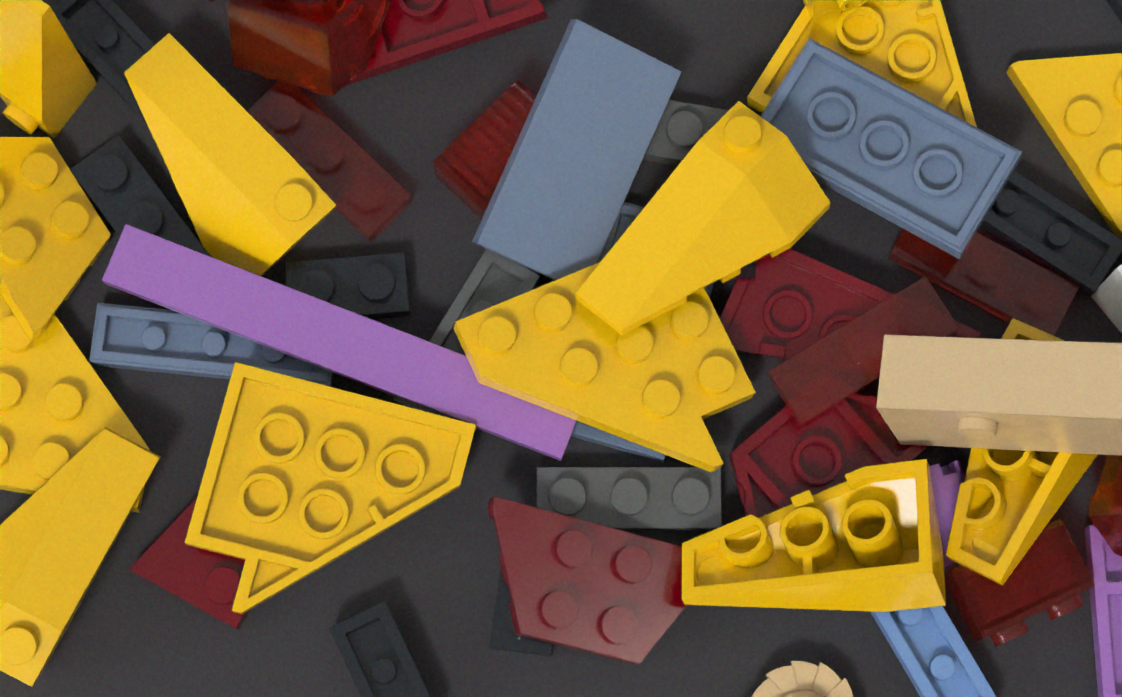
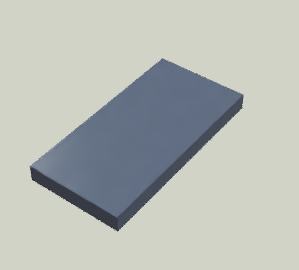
M571 19L472 242L553 280L560 279L596 264L682 71L578 19Z
M810 38L761 115L763 119L788 137L817 182L958 259H961L1022 155V151Z

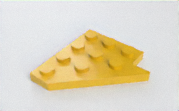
M868 0L855 9L841 11L838 8L812 20L805 6L747 96L748 106L763 113L810 38L977 127L940 0Z
M596 263L455 321L453 329L478 383L708 472L720 469L724 463L703 419L750 400L756 393L704 287L688 295L686 303L621 335L576 300L575 293L598 266L599 263Z
M0 292V490L33 495L105 427L150 450L54 314L49 320L42 335L30 341ZM144 488L131 512L140 513Z
M235 362L185 544L245 560L232 612L244 614L459 488L476 425Z

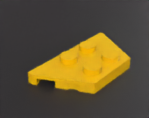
M1122 53L1023 60L1013 63L1009 66L1006 72L1113 234L1122 239Z
M0 137V292L30 341H33L42 335L47 323L64 300L67 301L80 283L82 275L108 245L111 234L50 137Z

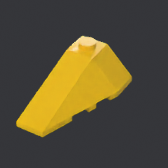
M0 0V97L7 105L2 113L11 122L30 135L38 127L55 139L97 85V82L48 4L42 0Z
M170 33L124 72L178 194L193 223L203 248L212 258L262 276L336 207V204L295 159Z
M738 101L698 140L575 293L576 300L618 333L624 335L686 303L687 296L719 279L724 283L740 275L742 267L769 253L773 258L790 249L830 208V201L788 137Z
M1014 318L1001 338L1064 341ZM971 448L965 481L959 487L946 556L950 560L1003 586L1098 454Z
M105 427L0 525V671L31 687L44 672L161 456Z
M927 459L864 466L845 474L847 481L814 495L811 494L810 490L790 497L793 504L759 518L754 515L745 516L682 543V601L685 605L869 612L946 606L943 546Z

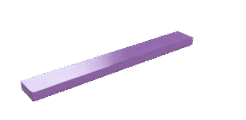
M127 224L124 226L102 278L106 285L438 414L475 424V428L559 461L563 457L576 420L478 383L465 355Z

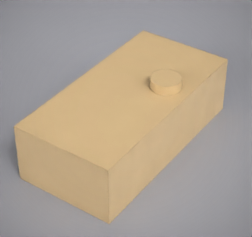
M884 335L876 408L899 443L904 445L1122 455V343Z

